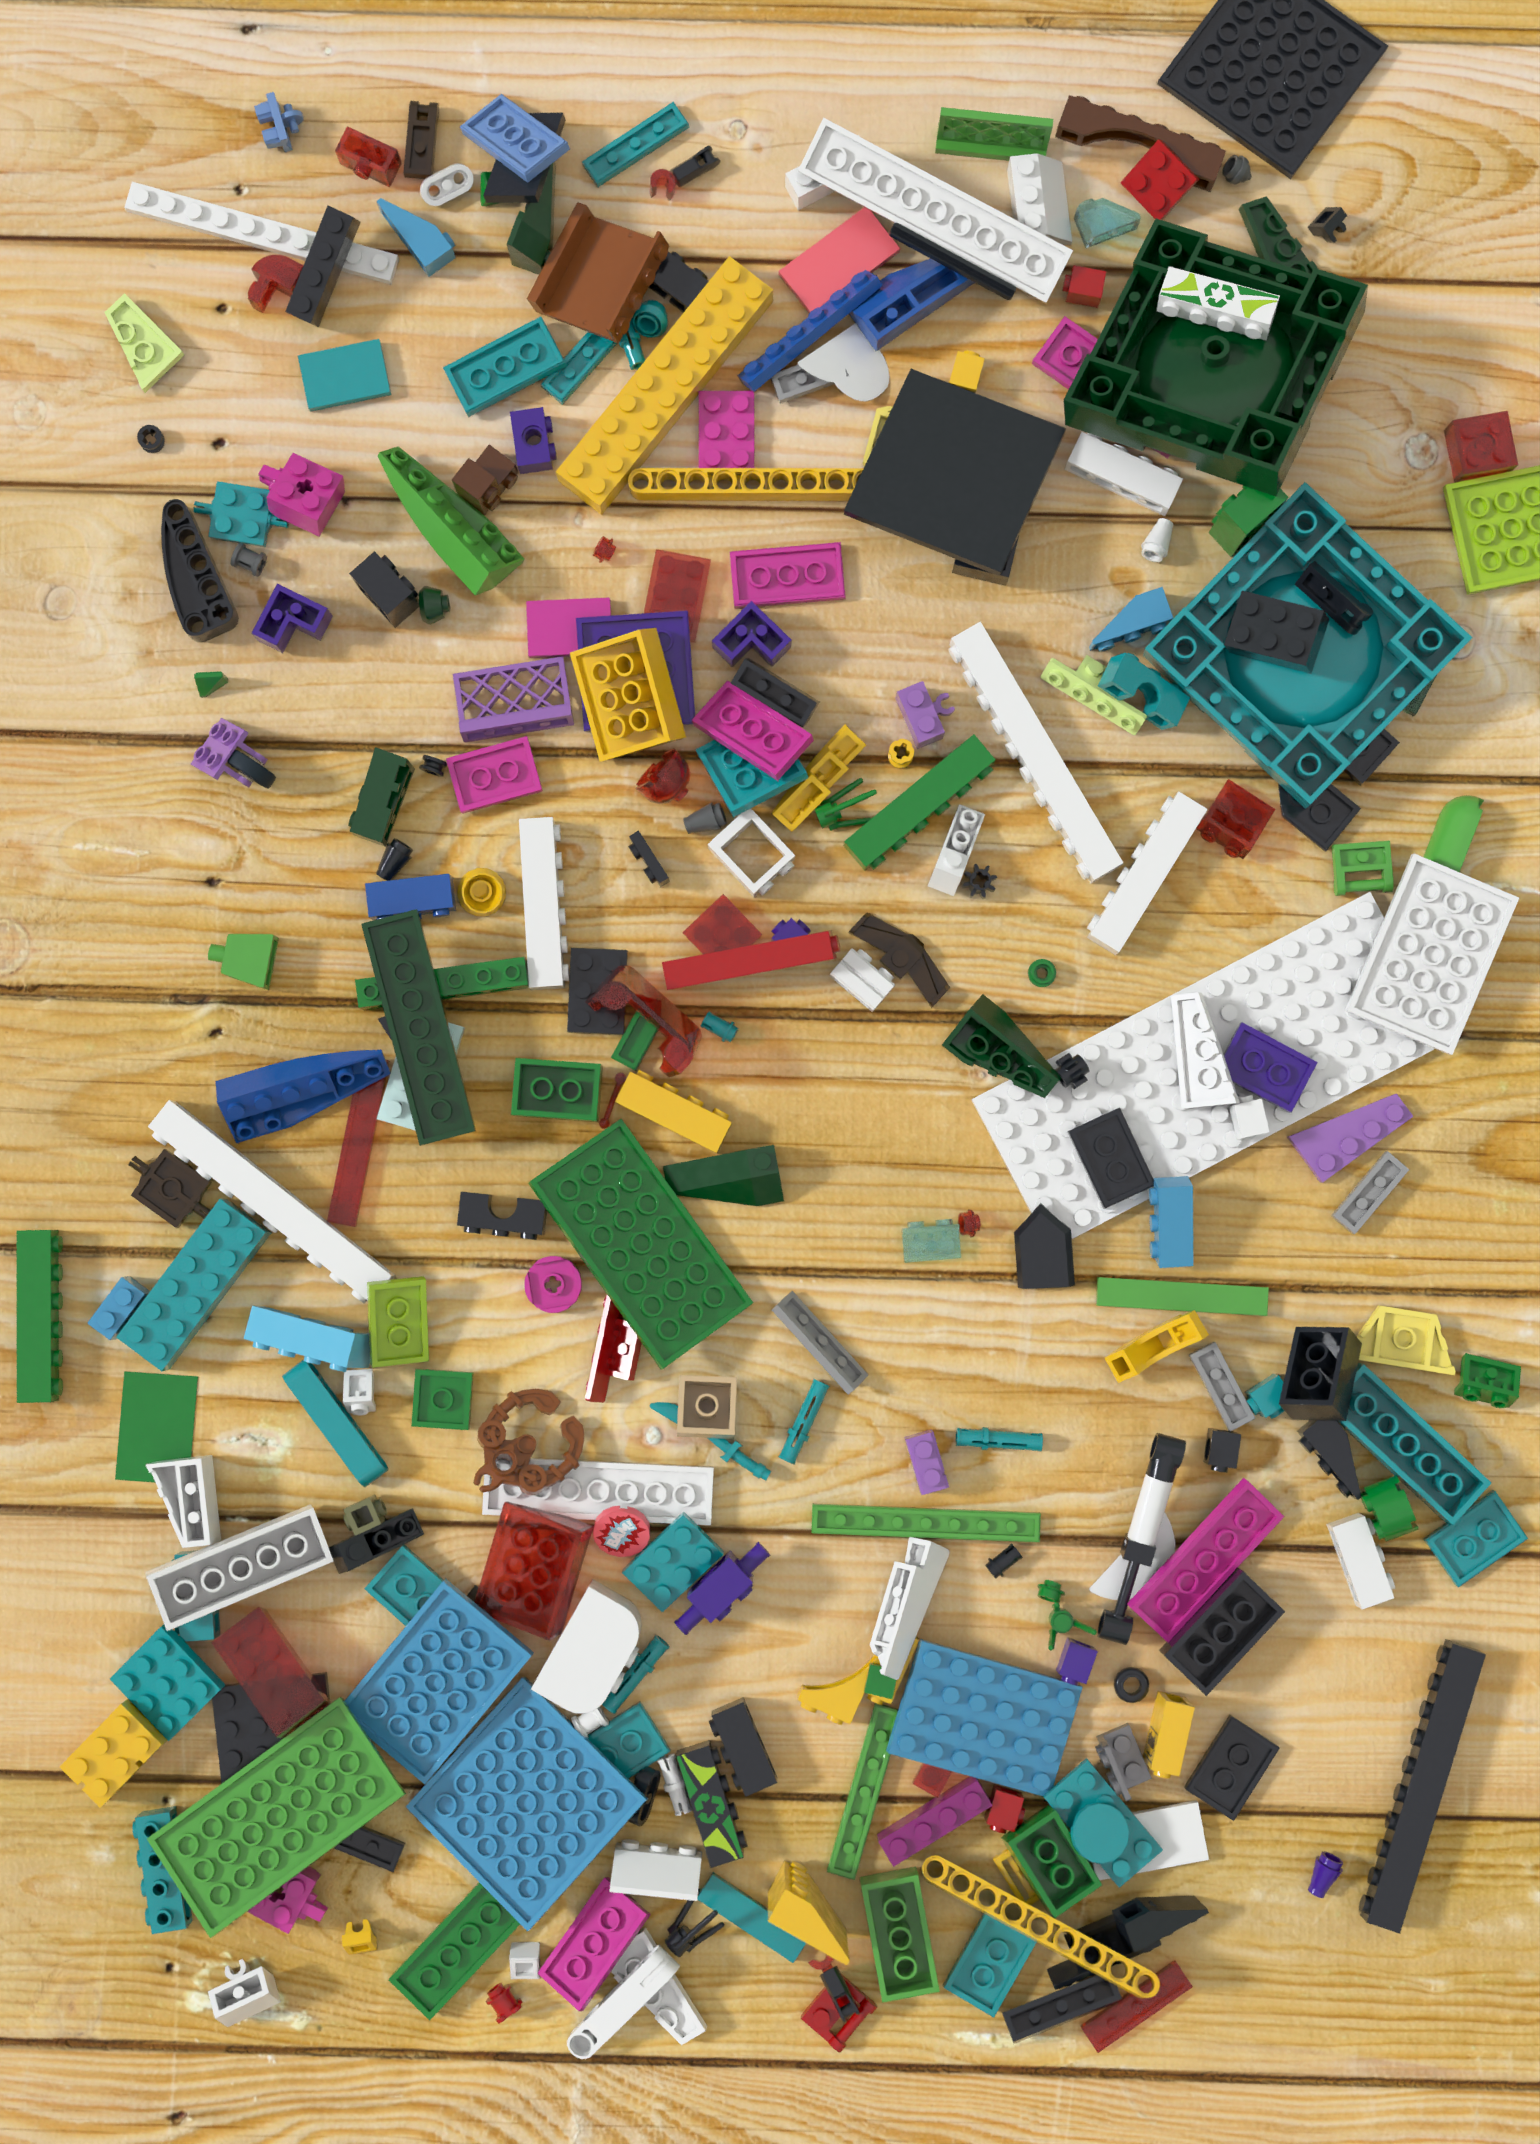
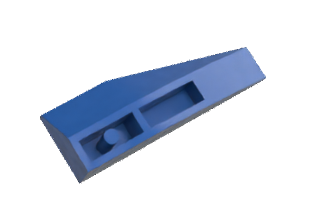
M928 259L893 272L881 279L880 282L883 286L850 312L849 315L874 350L878 351L975 282L932 259Z
M382 1050L346 1051L297 1058L215 1081L217 1104L236 1143L292 1127L388 1076L391 1072Z

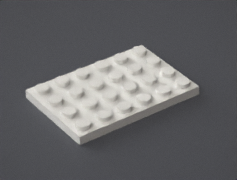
M1411 854L1345 1011L1443 1053L1453 1055L1519 897L1417 854Z

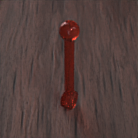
M620 1072L615 1076L616 1085L605 1115L599 1121V1126L602 1129H606L610 1125L609 1117L621 1085L627 1079L624 1073Z

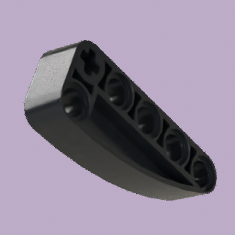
M179 499L169 500L163 507L161 526L162 554L169 591L184 631L194 641L206 642L235 628L239 620L238 613L193 513L183 501ZM179 510L184 511L181 519L173 520L175 512ZM195 535V541L191 545H184L186 537ZM201 560L207 561L204 569L195 570L197 562ZM218 585V590L214 595H206L208 587ZM226 611L225 615L227 616V618L221 620L220 613ZM201 621L204 623L201 631L192 632V626L196 622Z

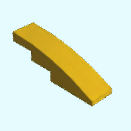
M844 724L805 768L808 779L789 788L771 813L793 832L831 793L829 788L849 769L847 765L866 746L865 742Z

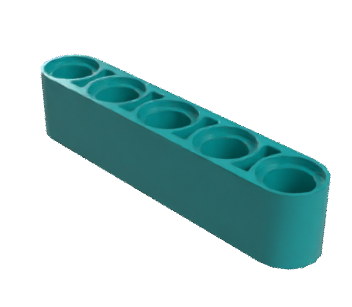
M302 1360L283 1374L282 1377L287 1386L363 1487L366 1488L389 1470L383 1458L312 1363Z

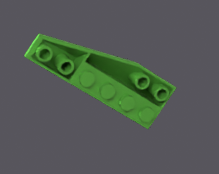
M399 446L379 452L378 458L406 511L436 553L475 596L496 587L524 562L525 558L517 551L516 547L504 537L487 517Z

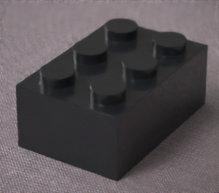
M1242 591L1224 646L1230 653L1311 674L1329 618L1324 610Z
M1349 1327L1295 1328L1279 1405L1292 1420L1346 1421L1362 1346L1361 1341Z

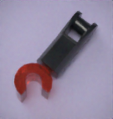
M704 147L670 171L659 169L652 173L649 189L651 198L656 195L657 188L664 185L667 187L666 197L670 201L675 194L676 185L681 187L696 177L714 169L720 163V159L714 157L712 147ZM703 159L706 164L700 166L698 161Z
M826 1954L823 1961L816 1959L809 1961L808 1963L811 1967L822 1970L823 1973L820 1977L844 2023L847 2022L846 2018L855 2013L859 2015L858 2006L838 1967L832 1966L834 1958ZM846 1994L850 2002L841 2007L837 1999Z

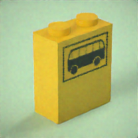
M1158 1690L1143 1759L1149 1769L1153 1770L1154 1775L1170 1779L1171 1775L1180 1776L1195 1707L1186 1697Z

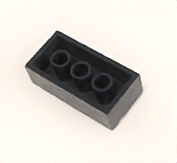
M1237 1568L1169 1643L1166 1642L1159 1651L1207 1696L1285 1611L1244 1571Z

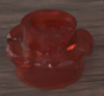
M602 536L592 555L599 559V563H602L604 559L607 561L611 559L616 549V546L612 544L613 538L608 539Z
M968 1209V1212L959 1213L958 1228L961 1235L974 1237L976 1231L980 1230V1218L978 1214H974L973 1210Z

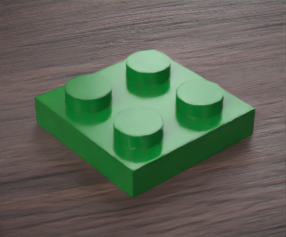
M415 1369L411 1427L469 1430L474 1372Z

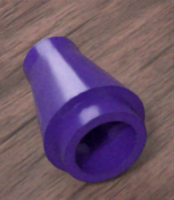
M1325 1851L1320 1856H1317L1308 1891L1316 1897L1324 1898L1326 1892L1343 1872L1341 1868L1343 1861Z

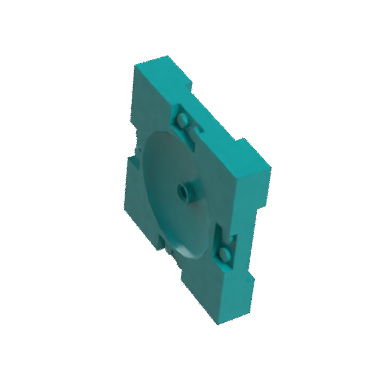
M1306 482L1269 518L1264 526L1203 590L1146 646L1143 656L1171 683L1178 685L1182 692L1190 697L1189 700L1203 713L1205 712L1245 749L1244 752L1305 809L1473 638L1432 599L1428 600L1353 531L1345 523L1347 520ZM1314 561L1361 603L1368 604L1373 610L1372 616L1368 621H1363L1362 628L1356 635L1346 632L1326 613L1329 622L1311 674L1230 653L1224 646L1242 591L1322 610L1295 585L1309 564ZM1347 610L1346 613L1349 616L1353 617L1354 615L1349 610Z

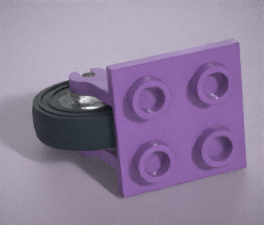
M223 718L212 726L209 737L203 746L196 750L194 759L191 762L192 766L216 780L219 779L224 771L248 788L254 781L269 789L276 779L273 773L263 767L268 759L243 743L249 733ZM236 747L240 748L241 750H243L244 752H246V753L249 754L250 756L248 757V756H246L245 754L241 753L240 751L235 750ZM226 762H228L229 765H231V766L234 767L236 770H238L239 773H236L235 771H233L232 769H230L228 766H226V765H225Z

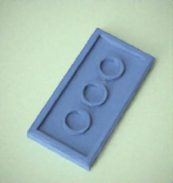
M502 94L460 126L463 135L527 183L570 150L566 140Z

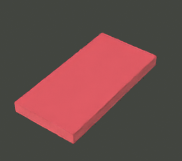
M864 207L779 270V276L807 312L810 313L812 310L825 304L834 292L843 289L849 284L856 274L864 270L873 273L900 253V248L871 210Z

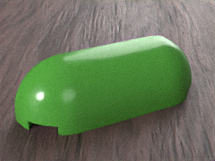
M1470 795L1459 796L1450 800L1441 810L1424 858L1460 872L1483 810L1480 809V805H1482L1484 800Z

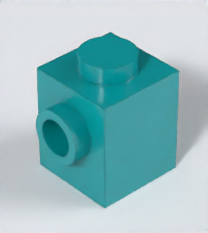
M1272 1374L1245 1392L1249 1398L1246 1401L1254 1415L1259 1413L1262 1417L1267 1418L1270 1416L1272 1419L1285 1411L1279 1405L1283 1381L1279 1375Z

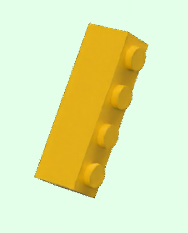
M638 1070L637 1074L630 1071L615 1100L617 1104L716 1154L718 1153L732 1125V1122L727 1120L728 1114L716 1108L710 1112L702 1108L704 1102L689 1095L686 1100L677 1095L679 1090L667 1083H663L662 1087L652 1083L654 1077L641 1070Z

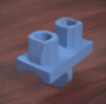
M275 93L266 94L268 101L254 106L260 124L271 121L275 123V127L262 130L264 142L267 149L282 146L285 152L291 151L293 149L286 127H290L291 133H298V125L304 120L303 114L299 110H293L291 104L284 105L285 112L282 114Z

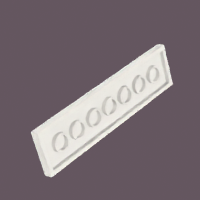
M530 1458L529 1464L539 1465L546 1471L552 1464L557 1468L565 1460ZM505 1459L496 1462V1466L503 1471L512 1467L511 1463ZM578 1460L579 1467L568 1472L564 1476L565 1480L543 1489L537 1495H527L519 1487L501 1484L493 1491L483 1492L482 1515L596 1520V1517L605 1509L612 1506H620V1508L627 1509L628 1506L642 1512L649 1523L671 1524L682 1512H685L697 1525H711L714 1467ZM486 1474L484 1475V1485H490L492 1478Z

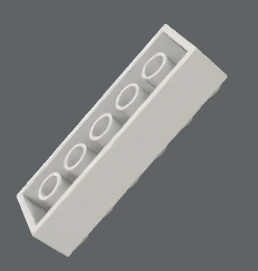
M307 1505L146 1571L145 1574L168 1631L334 1561L314 1508L311 1505Z

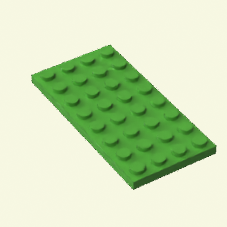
M339 1697L148 1837L147 1840L206 1933L212 1938L402 1798L406 1793L343 1698Z

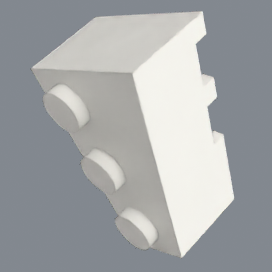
M212 1455L162 1460L146 1464L149 1473H152L157 1484V1492L160 1498H163L169 1511V1519L182 1548L212 1545L221 1541Z

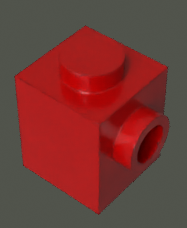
M1073 265L1071 275L1065 274L1062 291L1067 292L1065 302L1098 308L1102 298L1106 271Z
M994 1784L990 1796L992 1806L986 1809L985 1821L993 1831L1006 1834L1007 1830L1015 1832L1016 1825H1021L1024 1819L1025 1808L1022 1807L1024 1797L1019 1791Z

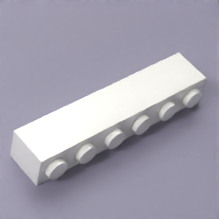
M1178 792L1174 798L1171 796L1167 797L1160 809L1164 812L1159 822L1154 819L1145 833L1149 835L1148 840L1144 845L1139 843L1131 855V858L1135 861L1130 869L1124 867L1116 881L1120 885L1115 893L1110 890L1101 905L1105 907L1104 911L1100 916L1095 914L1087 926V929L1091 931L1087 938L1114 955L1118 954L1208 810L1181 792Z
M553 817L519 819L529 988L531 990L565 988V981L570 980L569 965L563 962V953H568L567 936H562L561 925H566L565 908H560V897L565 895L564 881L558 879V869H563L562 852H557L556 841H561L560 824L555 825Z

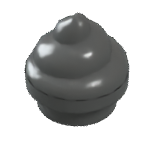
M1231 156L1223 167L1222 174L1231 184L1245 182L1252 177L1249 161L1244 156Z

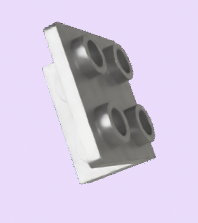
M1126 1723L1097 1735L1099 1745L1095 1746V1749L1105 1769L1110 1768L1111 1770L1106 1775L1112 1789L1117 1796L1122 1794L1125 1801H1129L1131 1797L1128 1789L1152 1778L1130 1725Z

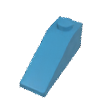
M382 198L376 201L381 214L428 277L455 259L453 251L455 244L447 232L442 234L436 225Z

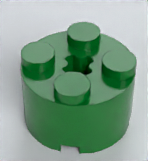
M1397 1475L1363 1487L1364 1492H1361V1500L1365 1509H1367L1368 1513L1373 1512L1375 1517L1371 1519L1375 1534L1379 1540L1384 1538L1386 1542L1419 1530L1418 1525L1413 1522L1416 1521L1404 1489L1401 1490L1399 1485L1395 1486V1484L1400 1483Z

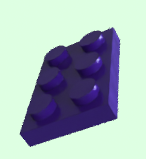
M1243 1022L1239 1024L1223 1054L1234 1084L1288 1113L1293 1111L1318 1063Z

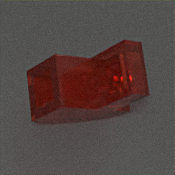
M269 255L257 261L251 269L257 282L254 281L248 291V300L253 309L263 313L275 290L291 297L304 265L283 255Z

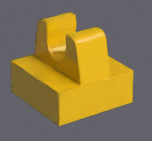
M367 1919L363 1920V1929L360 1932L354 1931L355 1927L352 1922L347 1923L345 1935H342V1947L348 1955L377 1950V1938L374 1936L371 1924Z

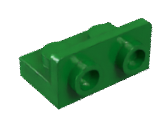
M1465 1353L1461 1360L1460 1383L1455 1388L1454 1395L1461 1396L1463 1399L1471 1402L1481 1401L1489 1403L1495 1408H1509L1519 1398L1521 1366Z

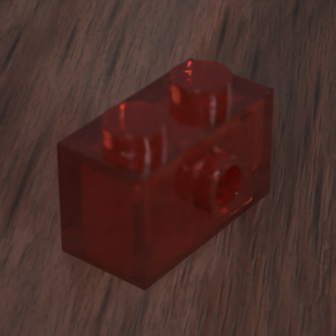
M348 126L335 149L340 165L353 170L355 175L364 180L371 178L388 187H391L402 164L396 148Z

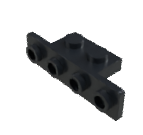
M1113 1914L1076 1929L1078 1932L1128 1959L1150 1952L1154 1948L1161 1946V1941L1158 1940L1146 1949L1134 1953L1121 1939ZM1067 1933L1064 1934V1937L1070 1949L1073 1941L1072 1937ZM1088 1947L1084 1952V1957L1088 1963L1095 1964L1099 1959V1953L1094 1947ZM1070 1960L1047 1969L1055 1990L1068 1987L1088 1976L1096 1975ZM1115 1961V1962H1113V1964L1111 1965V1967L1114 1966V1965H1117V1964H1122V1963L1119 1962V1961Z

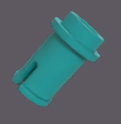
M710 1011L706 1014L701 1024L702 1028L721 1037L722 1042L728 1041L731 1043L739 1029L734 1026L735 1022L729 1023Z

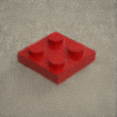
M1158 139L1120 183L1154 219L1163 220L1198 182L1199 178L1161 139Z

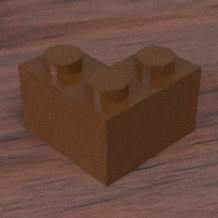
M489 444L476 462L470 458L466 460L452 478V482L457 494L485 516L489 510L493 511L501 501L500 495L506 488L509 490L516 483L518 470L515 463Z

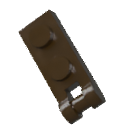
M410 101L403 171L405 178L426 179L433 175L439 103L430 102L429 105H423L419 101ZM419 116H427V117H428V120H427V121H425V120H418V119H419Z

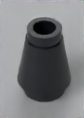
M396 838L391 843L388 842L376 874L386 881L392 880L412 858L410 855L413 849Z

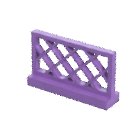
M563 656L453 674L459 729L464 743L574 725ZM559 666L560 674L553 682L542 675L547 667ZM528 671L534 675L526 686L515 680L519 672ZM500 675L506 679L498 691L487 684L492 676ZM538 679L550 686L542 697L530 690ZM473 680L479 685L471 695H468L461 690L460 681ZM511 683L522 690L514 702L502 695ZM483 688L494 694L486 706L475 699ZM555 689L564 696L565 704L551 705L546 699ZM526 694L538 701L532 709L524 710L518 705ZM462 696L467 699L464 704ZM499 698L510 705L503 714H496L490 710ZM471 703L482 709L477 718L465 720V710Z

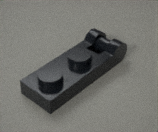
M1316 561L1309 564L1295 583L1302 592L1351 635H1356L1361 630L1363 621H1368L1373 614V610L1368 604L1361 603ZM1347 610H1349L1354 616H1349L1346 613Z

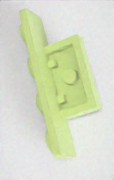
M1086 655L1077 671H1074L1058 660L1050 659L1040 676L1041 679L1132 735L1137 734L1147 715L1126 703L1125 699L1119 701L1098 687L1106 666Z

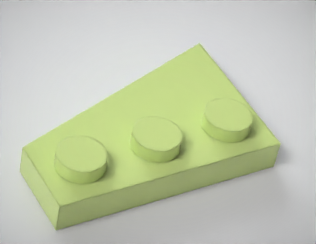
M125 293L105 311V315L123 348L127 360L143 392L146 393L184 356V353Z

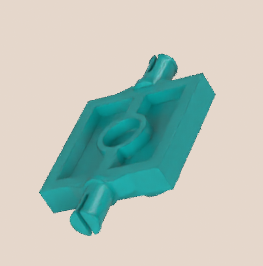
M217 481L215 497L212 503L195 501L194 506L196 507H193L194 513L210 515L211 523L208 537L211 539L266 547L267 535L272 525L289 527L286 521L274 516L268 510L266 498L270 492L268 489Z

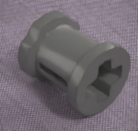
M240 542L232 554L230 564L233 567L240 566L252 572L253 576L258 577L266 565L267 555L265 553L258 554L247 549L246 545Z

